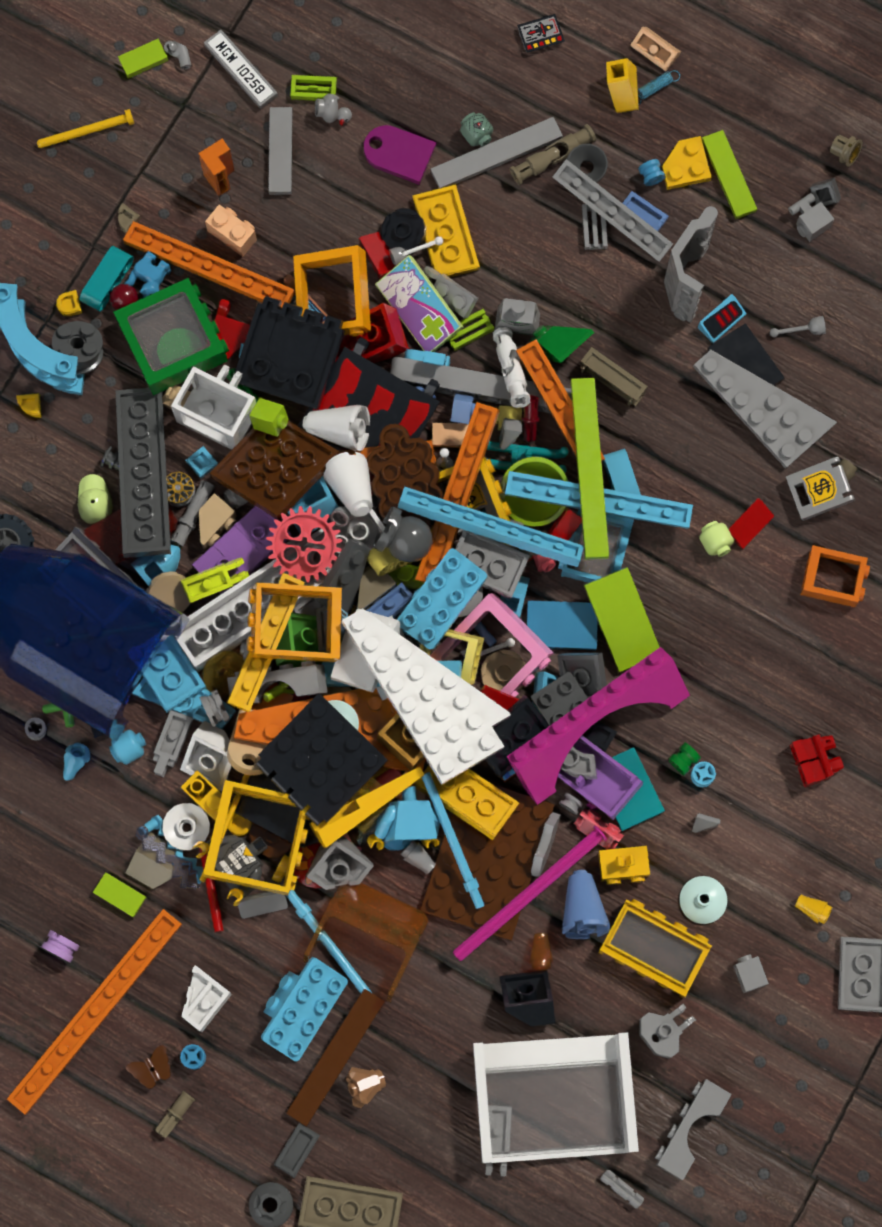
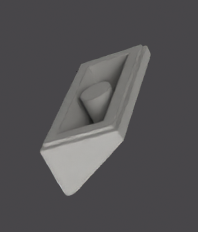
M266 891L243 897L238 908L241 917L245 919L287 909L288 904L286 895Z

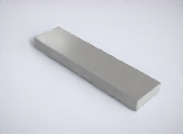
M270 107L269 195H292V107Z

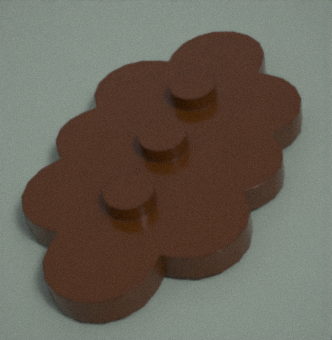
M389 424L385 426L379 436L381 447L373 450L367 459L369 471L375 476L371 483V490L376 497L381 499L379 503L381 517L384 519L391 507H398L404 486L443 499L442 489L437 486L440 471L435 464L430 462L433 456L430 444L421 438L411 439L408 430L402 425ZM401 509L402 517L413 516L420 518L431 529V519Z

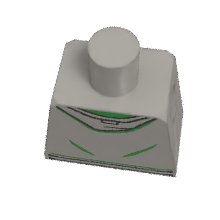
M504 298L497 308L494 331L500 327H508L512 330V333L534 336L533 332L539 327L540 320L537 304L531 301Z

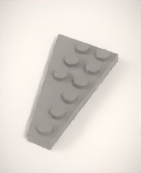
M712 350L693 365L694 369L785 469L837 423L835 420Z

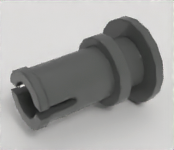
M110 446L102 457L100 467L103 468L106 464L109 466V469L112 470L114 468L119 471L118 452L113 453V447Z

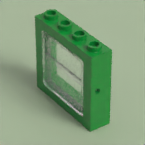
M189 278L113 312L153 396L167 390L169 387L184 382L193 366L206 372L228 362L226 352H229L227 344L224 339L219 340L217 334L220 331L215 321L210 322L208 316L211 313L205 302L201 304L199 300L201 293L196 284H191Z

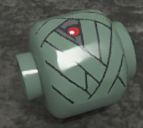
M472 112L461 121L460 132L471 146L480 145L483 147L492 140L493 126L482 113L476 114Z

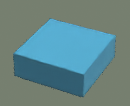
M204 446L185 460L200 479L218 465V462Z

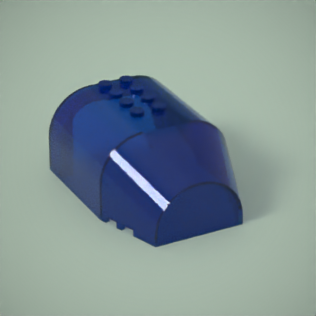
M19 544L7 546L0 553V668L9 679L117 741L129 722L123 718V711L134 688L162 643L170 635L179 639L190 619L181 611L83 554Z

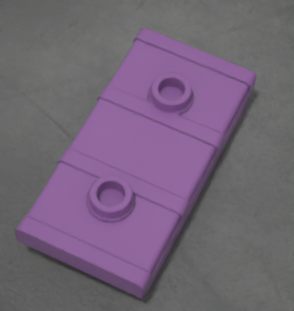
M254 506L195 561L192 567L200 573L222 563L226 564L237 558H243L244 564L229 570L228 574L232 577L239 572L248 571L249 575H251L273 554V550L266 549L267 546L272 545V542L267 540L266 537H273L274 535L269 528L276 529L278 527L274 522L275 518ZM227 588V589H225V590H222V591H220V592H218V593L221 595V594H223L224 592H226L227 590H229L230 588Z
M582 735L573 746L584 754H594L597 779H584L581 775L576 778L561 769L558 778L614 820L642 787L643 782Z

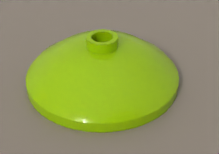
M527 457L515 462L508 468L501 481L503 493L500 496L503 502L507 501L512 513L509 516L512 519L527 526H543L553 522L563 513L566 506L505 495L509 471L568 482L564 471L556 463L543 457Z

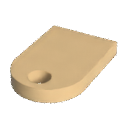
M239 709L238 715L246 711ZM237 716L227 749L228 761L235 770L242 774H263L255 765L261 759L258 754L267 745L234 739L238 720ZM250 759L255 764L248 766L242 760Z

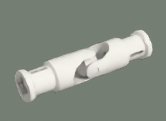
M500 327L493 332V340L497 343L496 351L501 363L507 391L511 394L510 403L515 408H523L530 403L531 398L530 394L526 392L527 383L520 358L516 353L517 347L512 341V330L508 327Z

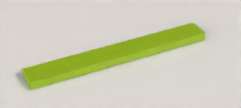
M595 378L571 379L585 560L608 559L609 547Z

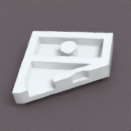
M195 965L192 969V981L190 987H188L187 1002L184 1005L182 1017L200 1032H203L232 994Z

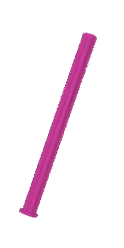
M594 825V830L459 945L453 951L454 956L459 961L464 960L602 840L607 841L603 832Z

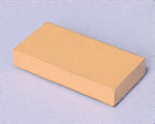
M433 423V447L461 448L469 424Z

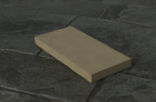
M307 1176L298 1226L398 1227L403 1193Z

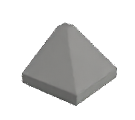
M699 813L695 817L692 832L697 833L716 828L721 820Z

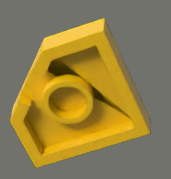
M701 136L678 141L662 166V171L666 175L664 181L667 190L711 181V173Z

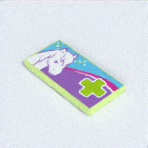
M410 255L375 284L388 303L397 309L399 318L423 351L435 352L464 328Z

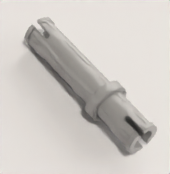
M201 480L185 514L178 520L177 529L170 539L172 544L183 548L189 534L195 530L199 509L208 501L210 494L215 488L211 483Z

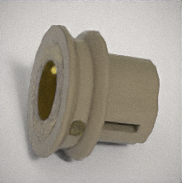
M839 135L834 139L830 153L838 156L840 163H846V166L850 167L858 158L863 142L862 140H856L855 136L848 139Z

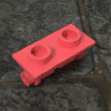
M584 809L580 813L584 818L579 816L574 823L577 826L576 829L585 835H589L594 830L593 826L596 825L607 838V841L602 840L598 843L606 850L615 849L618 845L616 841L620 842L624 837L616 825L612 823L607 824L601 820V816L596 811L591 809L589 811Z

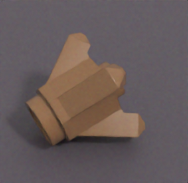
M352 1067L346 1076L348 1090L353 1097V1105L357 1108H362L365 1104H368L377 1092L386 1087L385 1078L379 1069L374 1071L373 1069L365 1070Z

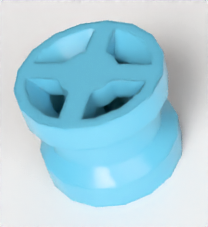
M705 761L697 763L691 771V780L697 787H708L716 776L714 766Z

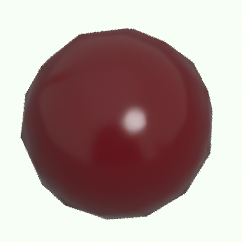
M119 284L110 293V303L115 310L139 300L135 288L128 284Z

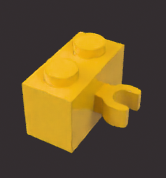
M647 846L599 850L598 852L601 882L607 881V885L621 884V880L631 879V883L644 882L645 877L650 876Z

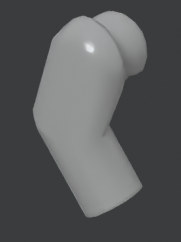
M167 41L165 43L164 50L169 55L179 59L182 70L192 67L186 46L176 41Z

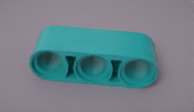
M114 245L110 247L82 290L79 300L101 312L109 302L110 293L113 288L121 283L129 271L134 257Z

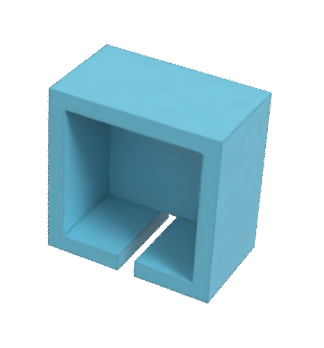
M322 476L292 509L295 513H298L299 506H302L304 512H307L309 506H311L313 514L320 509V517L323 518L327 514L330 515L327 520L329 523L332 522V512L339 505L331 488ZM294 524L298 532L301 534L300 526L298 524Z

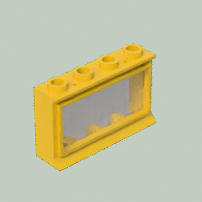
M626 899L598 953L602 955L604 953L612 957L617 963L636 970L639 975L647 976L658 982V985L661 987L669 988L680 994L679 997L684 999L712 945L708 944L709 939L698 933L693 936L686 932L688 928L678 922L671 924L665 920L666 916L655 910L651 913L644 909L645 905L635 899L631 901Z

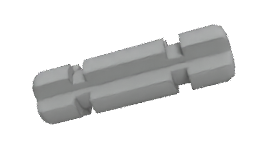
M606 1170L600 1178L601 1181L606 1185H610L611 1189L624 1200H629V1204L634 1208H639L644 1198L640 1194L634 1193V1189L623 1180L616 1178L613 1172Z

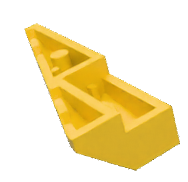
M419 766L344 805L328 823L323 820L318 826L313 822L309 823L323 848H327L424 776V773Z

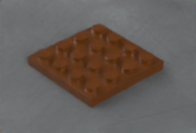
M288 421L287 426L282 429L278 437L253 428L210 472L212 479L280 521L282 519L281 513L286 514L323 476L326 470V463L338 455L339 451Z

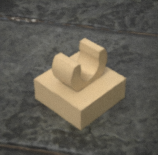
M175 385L166 390L162 397L163 406L172 410L171 405L181 387ZM188 390L181 401L182 407L191 393Z

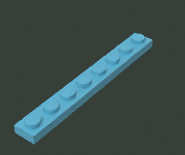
M513 471L508 472L505 495L581 509L578 483ZM604 488L606 514L685 529L690 527L693 509L691 504Z
M405 486L397 507L476 535L563 562L567 565L578 567L581 560L583 545Z

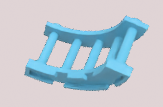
M0 283V328L19 362L41 382L43 381L63 392L82 395L85 374L76 375L78 357L59 353L36 339L27 328L25 300L17 299V284Z

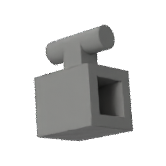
M812 193L788 208L792 215L799 211L802 213L796 223L797 230L809 242L830 229L834 222L833 216L822 202L814 207L810 206L815 201Z

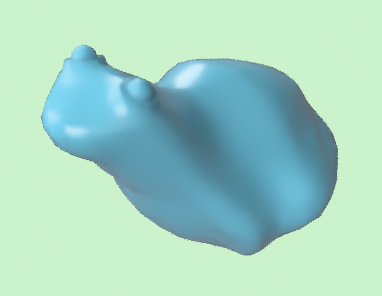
M74 743L66 748V753L64 754V780H72L85 763L90 761V750L84 744Z

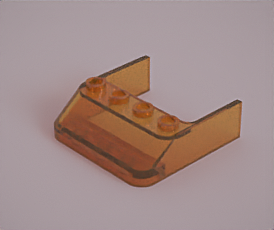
M363 883L352 886L349 884L341 885L332 897L304 953L303 962L307 963L311 958L330 918H336L405 951L406 957L387 996L386 1001L391 1003L428 924L427 916L419 909Z

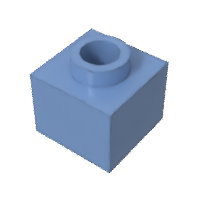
M460 393L455 394L451 422L469 424L476 405L473 403L474 396Z

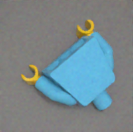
M409 786L402 791V801L390 802L374 834L367 838V843L372 848L373 844L377 842L378 850L384 848L382 840L384 838L385 841L421 840V843L427 849L430 842L434 847H437L439 845L437 836L440 821L430 801L417 800L416 786Z

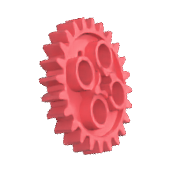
M299 506L298 513H295L292 508H290V516L281 513L282 522L274 520L278 527L276 529L269 528L274 535L273 537H266L267 540L272 542V545L267 546L266 549L273 550V554L268 558H276L277 560L273 567H282L279 574L287 571L289 572L288 575L292 577L296 575V579L299 580L302 579V576H305L307 583L310 582L312 575L316 580H319L320 572L325 576L328 575L326 568H332V560L336 561L338 558L335 553L343 550L337 547V544L343 542V540L336 539L335 536L341 531L332 529L336 524L335 521L327 522L329 514L322 518L320 517V509L313 514L311 506H309L307 512H304L302 506ZM292 524H298L301 528V534L296 538L291 537L288 533V529ZM315 528H321L325 533L321 541H315L312 538V531ZM304 537H306L308 543L324 545L325 549L308 547L305 551H302L301 546L285 544L284 539L303 541ZM289 547H293L297 551V558L293 561L285 558V550ZM312 551H317L321 556L320 562L316 565L308 561V555Z

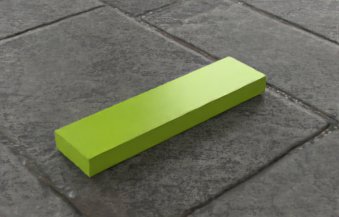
M721 130L702 137V143L735 219L757 212L755 202L724 131Z

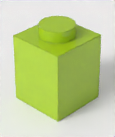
M259 398L249 414L255 430L277 437L288 424V416L284 405Z

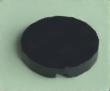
M400 208L385 217L381 226V236L389 249L402 247L407 251L422 245L426 237V225L423 218L416 211L409 208Z

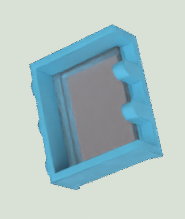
M579 509L578 512H576V513H577L578 515H580V516H581V509ZM606 514L609 558L585 560L583 548L578 567L567 565L563 562L559 563L558 569H562L561 577L564 576L589 583L620 570L634 519ZM581 523L568 541L584 546Z

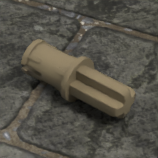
M182 1091V1094L173 1106L167 1108L168 1112L156 1127V1132L162 1137H168L179 1120L183 1121L182 1116L195 1099L185 1091Z

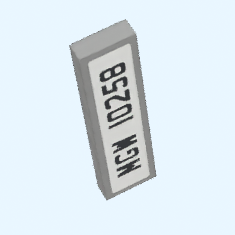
M219 30L204 42V46L260 109L278 96L276 90L222 30Z

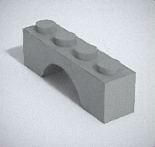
M315 661L301 662L302 667L296 668L293 667V664L280 665L279 670L271 671V667H269L253 704L262 703L265 691L269 686L278 681L287 683L297 696L328 693L324 665H316ZM235 672V677L227 678L229 695L239 672Z
M707 1079L703 1083L697 1082L691 1093L695 1097L691 1104L685 1103L679 1114L683 1118L678 1126L675 1124L672 1126L667 1135L670 1141L666 1147L662 1145L655 1156L658 1160L656 1166L680 1180L685 1178L695 1160L687 1143V1135L691 1125L702 1116H720L732 1095Z

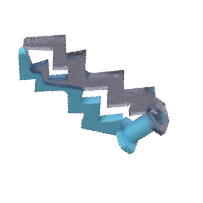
M159 815L153 816L150 821L138 827L135 835L138 839L142 840L143 851H156V863L172 864V878L181 877L180 888L198 889L200 887L199 884L202 882L199 879L202 875L203 867L196 866L197 858L184 857L183 850L171 846L168 841L167 849H176L175 855L165 854L166 843L154 842L156 836H148V833L153 829H159L157 836H164L162 818ZM182 865H189V875L196 874L198 884L187 882L188 870H183Z

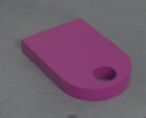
M389 125L374 128L368 133L364 141V155L372 167L418 185L422 181L436 148V142ZM373 140L382 142V146L378 149L370 147L369 144Z

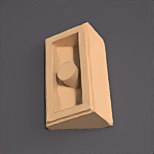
M642 27L630 45L664 71L668 70L681 53V51L648 27Z

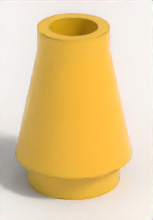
M802 894L795 904L796 908L817 924L819 922L825 924L833 908L828 905V902L806 897Z

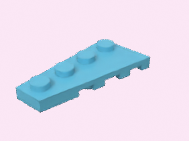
M143 678L132 694L162 706ZM205 688L172 710L193 717L197 721H206L211 724L199 698L201 696L207 697L211 695V692ZM222 700L231 719L236 710ZM222 720L216 724V727L223 730L230 720L226 722Z

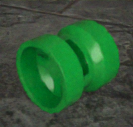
M684 742L679 747V752L672 754L668 761L680 774L685 775L690 770L691 764H696L701 757L689 744Z

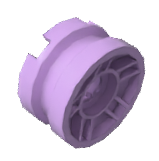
M50 930L47 942L44 941L41 947L71 963L74 951H78L80 946Z

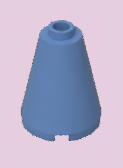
M586 870L574 871L573 875L568 878L562 934H565L570 939H590V934L597 933V937L603 936L610 931V923L593 876L587 873Z

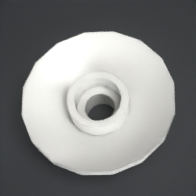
M182 803L174 806L167 812L163 820L165 839L171 846L179 850H192V847L198 841L205 842L210 832V822L207 814L201 807L192 803ZM186 823L191 824L189 832L183 831V826Z

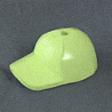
M90 474L82 478L79 483L78 511L82 520L86 523H104L112 515V499L104 479L99 475Z

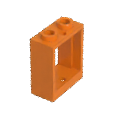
M813 545L809 551L800 595L856 607L859 601H863L865 588L862 587L863 579L867 580L870 566L866 565L868 558ZM820 557L859 566L853 595L814 586Z

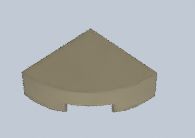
M122 203L118 210V222L121 230L126 234L133 221L138 223L141 217Z

